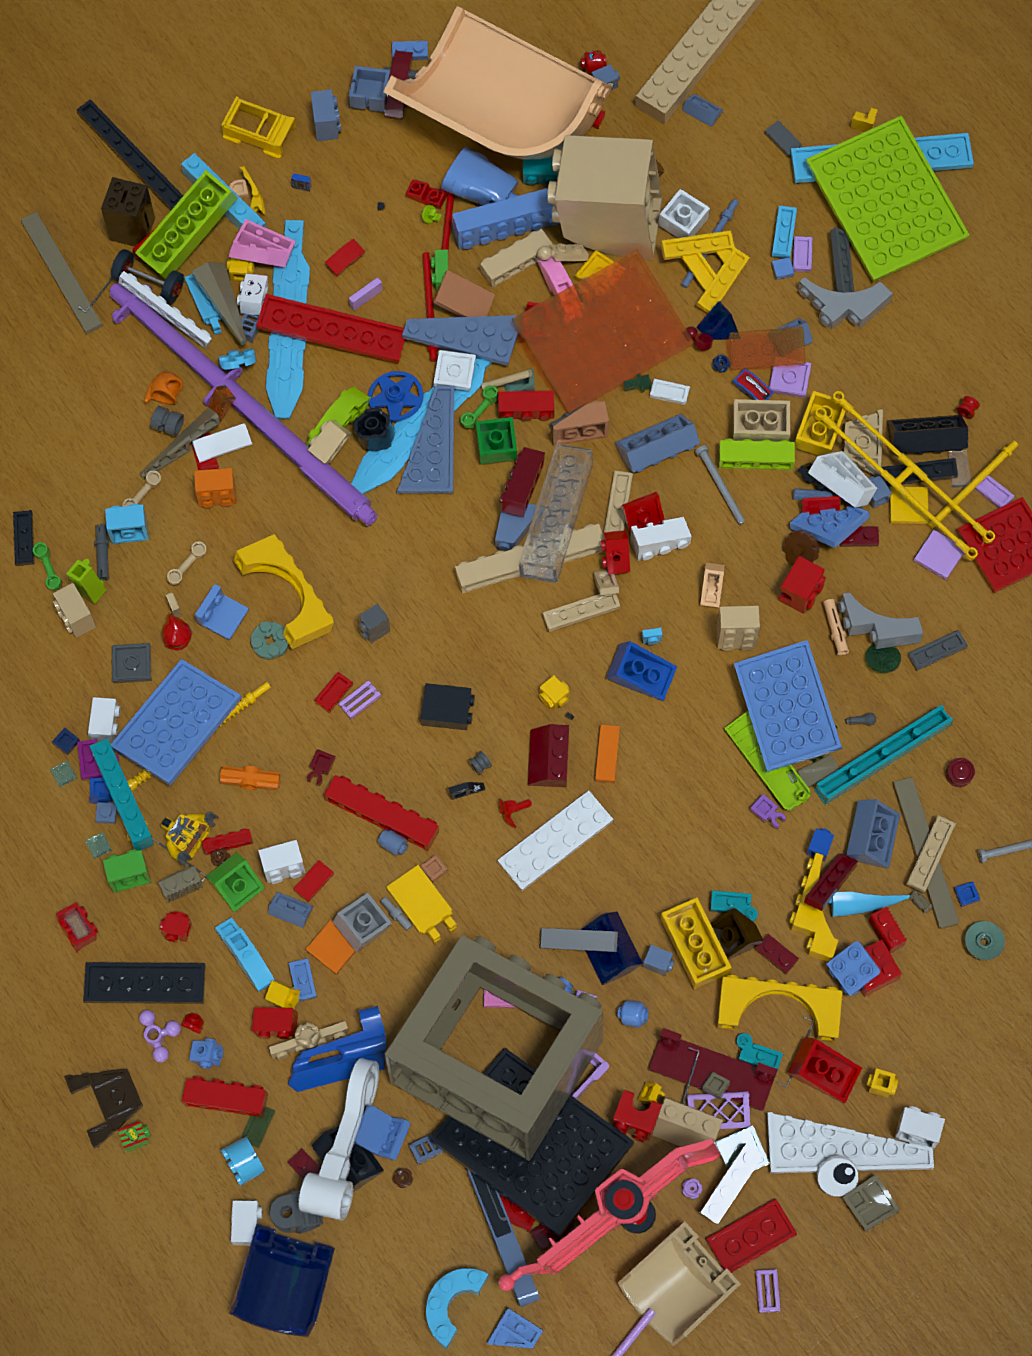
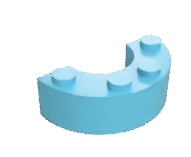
M470 1268L455 1270L443 1276L432 1288L426 1304V1317L432 1336L444 1349L448 1350L458 1332L457 1328L451 1324L448 1318L450 1303L461 1294L472 1293L479 1296L489 1278L488 1273Z

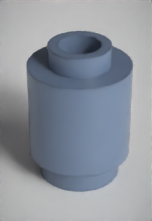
M385 829L378 839L381 847L395 856L403 855L408 848V844H406L407 839L392 830L388 831Z

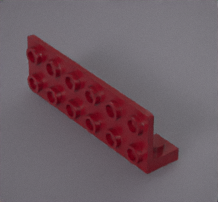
M665 1028L662 1029L660 1040L649 1067L650 1071L688 1084L698 1051L688 1049V1047L699 1050L690 1086L703 1090L702 1087L712 1072L730 1081V1086L725 1093L748 1091L750 1095L749 1107L759 1111L764 1110L778 1069L762 1063H758L757 1066L684 1041L681 1039L682 1034ZM743 1097L730 1099L737 1103L743 1104Z

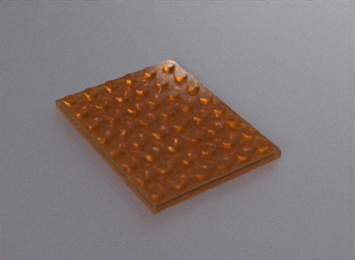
M638 250L512 319L567 413L574 411L580 406L583 407L694 344Z

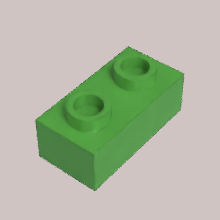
M435 250V257H431L432 268H435V273H432V284H436V291L439 289L445 271L448 270V250Z

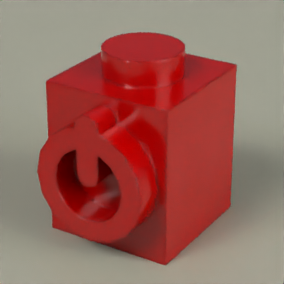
M173 911L170 914L167 913L166 918L162 919L160 930H162L163 936L168 941L177 942L179 940L187 942L192 922L187 914Z

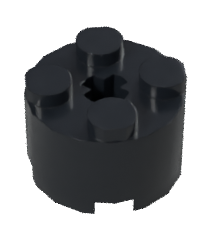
M366 409L359 418H355L354 430L363 449L366 451H378L388 449L392 445L391 442L395 436L394 427L389 415L383 412L382 409Z

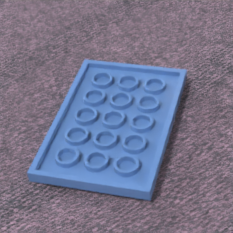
M808 640L734 663L767 772L842 749Z
M181 659L110 745L114 751L171 786L242 697L229 687Z

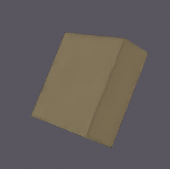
M712 1072L702 1089L704 1092L720 1100L730 1086V1081Z

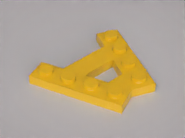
M731 231L662 240L660 243L664 260L682 258L705 290L696 306L712 315L750 258L735 248ZM717 253L724 264L717 275L707 263L703 254Z

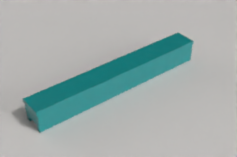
M940 705L818 782L814 789L825 805L829 804L952 726L953 718L949 717L944 710V706Z

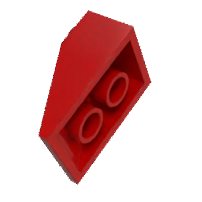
M804 1038L787 1073L800 1082L842 1103H846L862 1067L819 1040Z

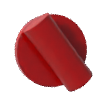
M191 1013L185 1016L181 1026L200 1034L203 1029L204 1020L200 1015Z

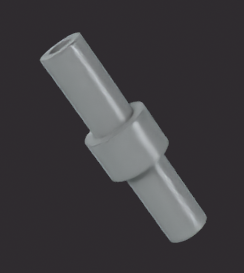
M387 897L381 900V903L390 912L389 915L395 921L397 920L406 930L412 927V924L404 917L403 911L399 907H395Z

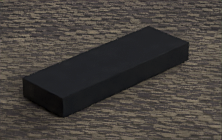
M32 510L13 512L15 565H34Z

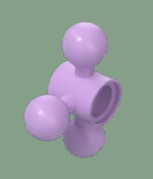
M144 1010L139 1016L141 1024L147 1026L144 1031V1038L148 1045L155 1048L153 1051L155 1061L165 1062L169 1057V1052L165 1047L161 1046L164 1042V1036H177L181 1031V1026L177 1021H169L164 1029H160L153 1024L155 1014L150 1010ZM157 1032L159 1037L156 1040H150L149 1036L151 1033Z

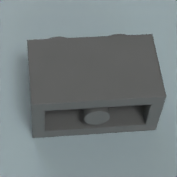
M378 603L359 615L360 623L358 625L361 629L359 632L363 639H368L371 644L390 632L389 618Z

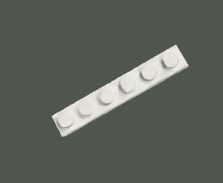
M123 271L119 276V283L203 348L207 349L212 338L206 330H200L190 318L186 319L177 308L166 304L167 302L163 297L156 296L147 285L140 284L134 275Z

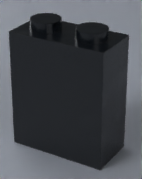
M425 683L421 726L467 730L468 724H472L473 713H469L470 706H474L475 695H472L471 688Z

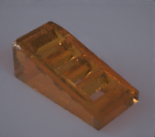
M226 385L215 388L208 406L217 413L220 423L236 399Z

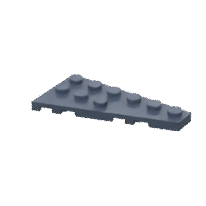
M524 315L407 319L402 338L453 352L476 355V358L508 366Z
M435 386L397 494H453L454 386Z

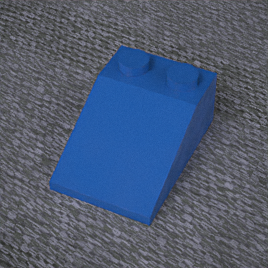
M628 641L619 645L606 678L628 689L664 701L677 666Z

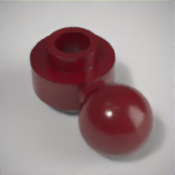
M689 326L684 330L685 339L694 341L697 349L706 351L712 347L713 338L710 335L698 334V330L693 326Z

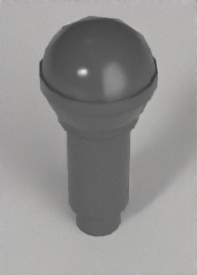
M870 712L864 716L846 718L847 724L864 723L871 726L876 723L875 714Z

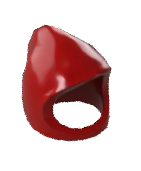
M168 613L167 621L162 628V640L171 650H183L190 642L192 636L191 628L182 619ZM183 645L182 647H179V648H174V647H172V646Z

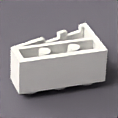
M843 451L817 456L808 472L855 508L868 505L877 490V487Z
M684 517L664 520L661 525L656 526L653 523H647L645 528L638 529L637 525L631 526L630 543L637 561L642 559L644 561L649 560L658 554L665 555L673 549H683L691 544L692 536Z

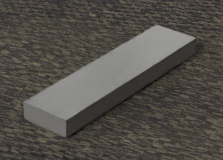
M542 928L541 948L617 952L618 932Z

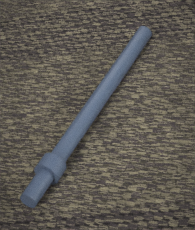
M733 199L728 208L724 209L721 219L712 233L722 232L726 223L732 219L733 212L739 204L736 199ZM690 270L681 283V286L684 288L689 286L694 277Z

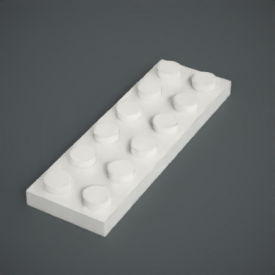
M588 790L498 859L497 862L523 892L611 824L613 818Z

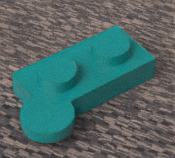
M712 890L711 912L726 913L732 908H736L754 922L757 919V910L750 906L751 894Z
M742 1033L738 1036L737 1045L742 1049L738 1060L754 1066L762 1063L776 1069L779 1068L783 1053L758 1044H752V1037L747 1033Z

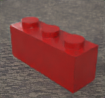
M554 390L498 391L499 419L509 417L524 421L554 419Z

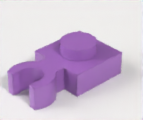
M764 794L750 808V811L764 823L768 819L771 820V825L776 829L779 828V824L775 821L777 818L783 822L786 820L784 814L775 812L778 806Z

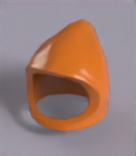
M164 371L159 373L152 379L144 401L148 403L151 399H154L164 404H176V397L183 387L182 379L173 372Z

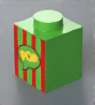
M141 1121L118 1129L126 1152L150 1144L148 1138L151 1135L148 1126H143Z

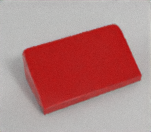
M839 496L802 499V513L809 512V515L819 514L820 510L833 508L836 511H840Z

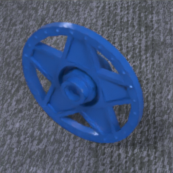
M392 371L381 375L373 382L368 396L371 397L370 407H388L391 421H402L413 416L421 407L424 396L418 379L403 371ZM400 376L404 378L395 383L389 377ZM414 383L419 389V397L410 392ZM380 384L382 393L373 397L375 388ZM403 407H414L408 413L401 415Z

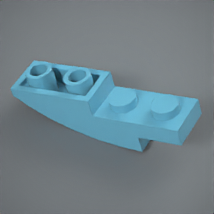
M233 918L215 927L217 934L234 955L238 965L258 992L268 987L272 980L275 981L262 957Z

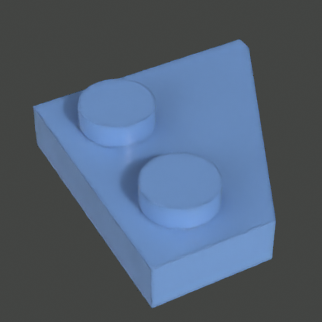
M508 1308L487 1343L489 1345L533 1349L544 1330Z

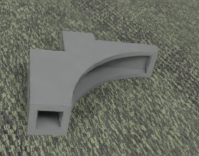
M804 277L799 282L798 287L801 296L811 301L815 309L820 310V322L831 330L846 317H848V320L853 325L861 328L891 302L893 295L881 282L865 290L843 293L819 287Z

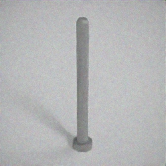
M706 445L699 447L695 453L703 459L738 524H744V517L707 453L709 451Z
M1032 840L988 851L979 849V860L981 863L987 862L988 858L1032 848Z

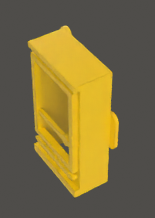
M236 96L221 126L224 139L236 144L243 141L263 149L266 155L280 159L283 154L282 144L290 129L295 130L296 123L294 117L282 115L239 99ZM239 110L262 119L256 133L232 125ZM265 120L273 123L267 137L259 135Z

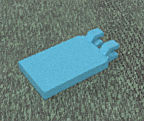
M193 274L184 277L203 322L211 325L215 335L222 333L218 322L221 320V317L213 308L211 301L195 282Z

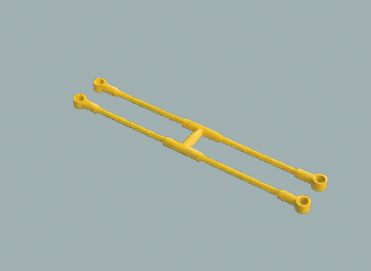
M836 391L833 394V403L840 404L849 413L851 412L899 457L898 459L907 466L899 476L894 478L887 470L882 469L836 426V423L826 415L827 412L824 408H818L815 411L814 417L816 420L823 421L830 429L835 430L876 468L888 483L905 498L907 497L955 542V545L965 553L967 560H974L978 554L977 550L972 547L970 548L951 533L901 484L911 473L916 474L922 481H925L971 523L973 528L982 536L985 543L990 544L995 538L994 532L987 531L980 523L975 522L912 460L896 449L856 412L854 407L844 399L842 392ZM968 552H972L974 556H970Z

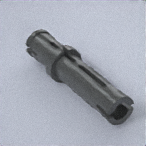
M99 524L95 525L96 541H94L97 553V576L100 580L104 581L105 578L107 581L109 580L107 525L100 524L99 527Z

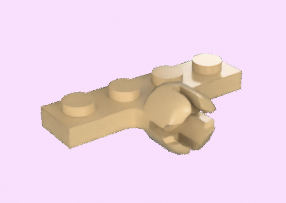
M346 1021L320 1030L313 1023L306 1022V1025L303 1026L301 1024L296 1029L294 1039L269 1047L272 1058L281 1060L288 1057L289 1053L295 1051L296 1053H301L309 1048L326 1044L327 1040L343 1038L346 1036L345 1034L349 1033Z

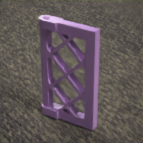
M748 1091L724 1093L722 1098H725L727 1101L720 1109L710 1102L711 1099H717L710 1094H690L687 1096L688 1106L695 1108L694 1100L705 1099L707 1102L701 1107V1111L709 1103L717 1110L714 1116L721 1113L728 1122L722 1123L720 1129L747 1128L751 1126L750 1095ZM743 1097V1105L738 1108L730 1099ZM728 1102L738 1109L730 1119L721 1112ZM740 1111L744 1115V1122L733 1123L731 1120Z

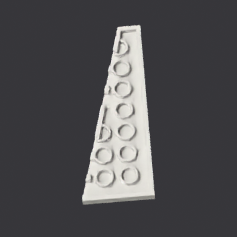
M773 1112L767 1113L770 1174L817 1172L820 1164L832 1156L849 1158L855 1164L857 1171L934 1169L932 1147L905 1143L891 1138H882L873 1134H864L855 1130L823 1125L809 1120L792 1118L791 1116L773 1114Z

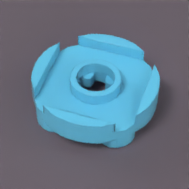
M238 349L230 350L228 355L218 357L222 369L240 368L239 365L245 364V366L256 362L254 349H246L243 352H239Z

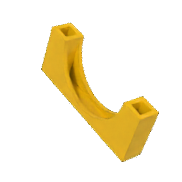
M275 534L236 551L233 561L242 575L252 572L272 573L287 580L297 591L301 601V612L292 622L285 625L282 634L292 649L331 632L334 624L333 617L330 613H327L323 602L317 598L313 587L304 579L303 572L296 567L292 556L286 552L282 541L278 540Z
M727 975V977L722 978L717 1028L737 1030L741 1015L752 1002L768 995H783L795 999L808 1010L815 1023L817 1040L837 1042L839 1038L843 991H839L836 987L822 989L813 984L798 986V983L795 982L780 984L776 980H766V982L758 981L754 977L738 979L736 975Z

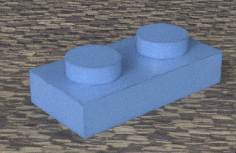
M427 41L392 42L393 58L395 51L398 50L413 52L412 60H428Z
M308 958L290 962L289 967L294 987L301 990L298 1002L317 998Z

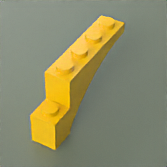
M816 853L814 859L810 858L807 869L810 870L808 877L804 876L801 885L804 888L803 895L798 894L795 905L799 907L797 913H792L789 923L793 924L792 931L811 936L806 948L810 949L808 956L829 962L833 959L838 939H835L825 920L823 910L820 911L804 903L805 897L818 882L823 855Z

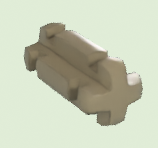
M914 891L910 895V900L913 899V903L920 910L923 909L924 913L930 911L932 904L929 905V901L922 894H918L919 891Z

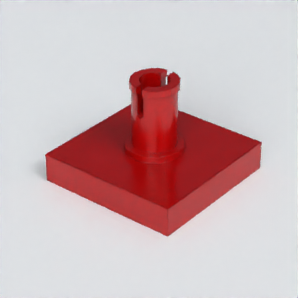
M657 492L622 504L629 536L631 535V526L637 525L638 529L645 528L647 523H653L656 526L661 525L662 521L665 520Z

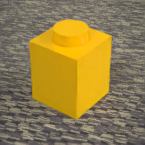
M272 980L265 999L283 1008L294 1009L299 1001L301 990L284 982Z

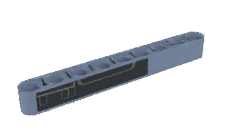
M466 1168L507 1275H510L518 1267L526 1266L527 1264L499 1193ZM523 1275L515 1281L513 1290L520 1307L540 1300L531 1275Z

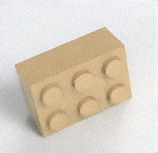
M734 399L733 440L751 439L753 441H761L767 439L777 442L781 440L789 441L790 401Z
M759 606L720 607L716 627L718 649L731 651L737 648L742 650L756 648L760 630Z

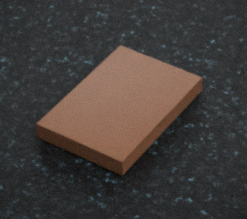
M446 270L433 303L460 317H481L488 315L495 294Z

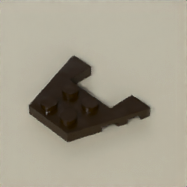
M128 1069L64 1076L71 1094L92 1086L104 1115L105 1123L87 1131L94 1149L98 1148L143 1107Z

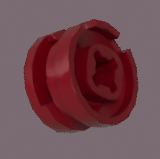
M965 758L954 759L946 770L947 781L951 785L960 788L967 786L975 775L974 765Z

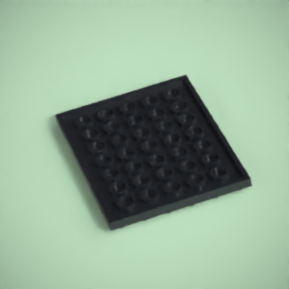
M505 1048L483 1075L521 1095L536 1070ZM571 1095L530 1161L450 1116L446 1118L430 1138V1142L559 1238L595 1194L596 1188L607 1179L634 1145L632 1139Z

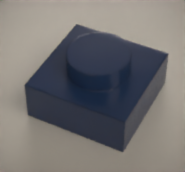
M64 728L52 743L68 756L80 739Z

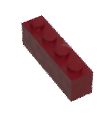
M523 447L521 454H517L515 462L517 465L512 467L511 480H507L506 492L501 494L502 512L524 517L544 466L545 452Z

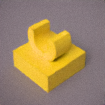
M646 1082L638 1101L650 1105L652 1100L657 1102V1096L664 1097L665 1094L660 1091L662 1087L657 1083Z

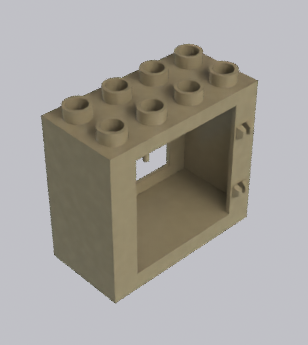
M462 935L385 1053L390 1083L530 1161L603 1042V1011L600 1010L602 1005L595 997L582 992L579 997H576L565 991V983L552 974L547 973L541 978L530 972V964L517 955H510L508 959L495 953V945L486 938L476 936L474 940H471ZM480 988L560 1031L521 1095L440 1051ZM457 1001H461L457 1009L454 1010L455 1006L457 1005Z

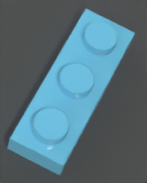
M779 205L772 252L773 257L789 258L791 255L797 212L795 207Z

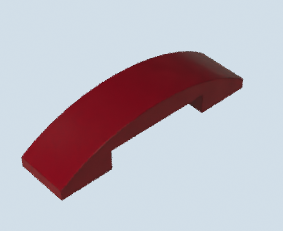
M395 51L390 77L394 76L401 80H408L413 52ZM387 94L384 116L402 119L405 103Z

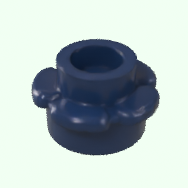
M718 355L713 359V368L716 371L726 372L727 368L731 365L728 357L725 355Z

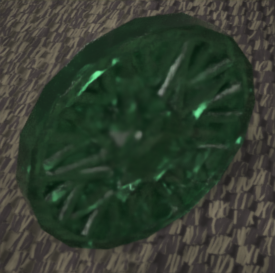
M873 644L868 648L865 660L872 670L879 673H889L899 667L901 654L896 647L876 649Z

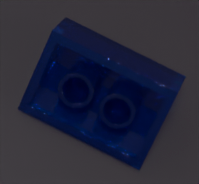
M618 912L604 913L581 929L618 932L617 952L586 951L602 985L631 973L643 964Z

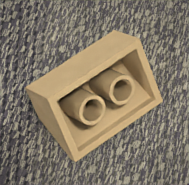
M666 1097L652 1136L680 1147L713 1139L715 1142L723 1119Z

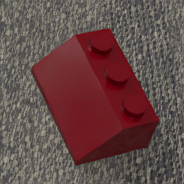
M549 724L530 730L528 786L567 788L569 725Z

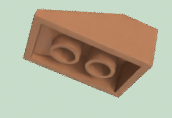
M592 401L553 426V446L608 437L609 418L605 401Z

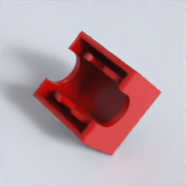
M798 556L781 585L780 590L782 593L779 594L778 601L803 614L807 609L811 610L815 603L816 595L820 594L826 580L824 576L825 569Z
M624 1090L613 1117L612 1125L625 1135L626 1133L634 1135L633 1138L639 1142L645 1143V1140L650 1141L662 1104L652 1100L647 1110L638 1111L633 1107L634 1101L632 1100L635 1093Z

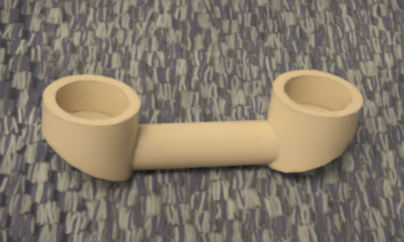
M154 470L148 472L145 485L133 499L128 498L124 500L122 507L138 504L151 488H156L161 481L160 473Z
M200 541L193 543L191 554L178 569H172L168 572L167 581L172 585L180 584L184 572L196 559H200L205 555L206 545Z

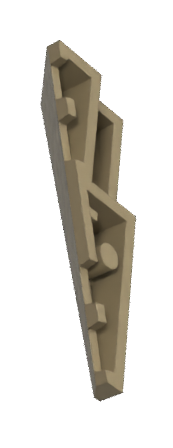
M206 262L192 270L195 282L211 301L215 311L241 345L246 344V336L226 265L224 263Z
M208 407L140 472L143 480L146 479L148 472L153 470L158 472L190 452L189 444L192 441L218 427L220 420L217 413Z

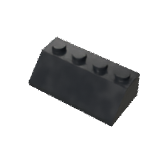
M961 415L887 420L890 443L905 455L912 452L916 454H924L926 451L941 453L944 450L961 451L968 448V426Z

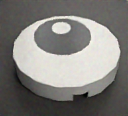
M832 1156L820 1164L817 1171V1179L821 1189L827 1194L844 1196L856 1187L858 1171L855 1164L849 1158Z

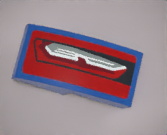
M746 368L732 381L744 395L748 394L753 400H768L774 394L765 383Z

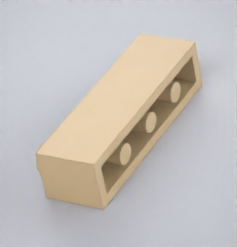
M542 229L537 232L533 231L528 237L515 241L512 246L501 249L491 258H485L480 263V272L491 288H494L538 263V249L541 246L550 247L553 244Z

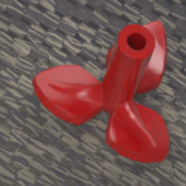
M499 799L500 814H504L503 819L510 827L517 828L511 819V814L531 807V800L527 799L517 803L514 800L503 802L502 799Z

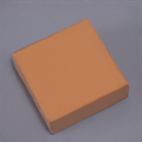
M436 855L420 866L432 883L448 871Z

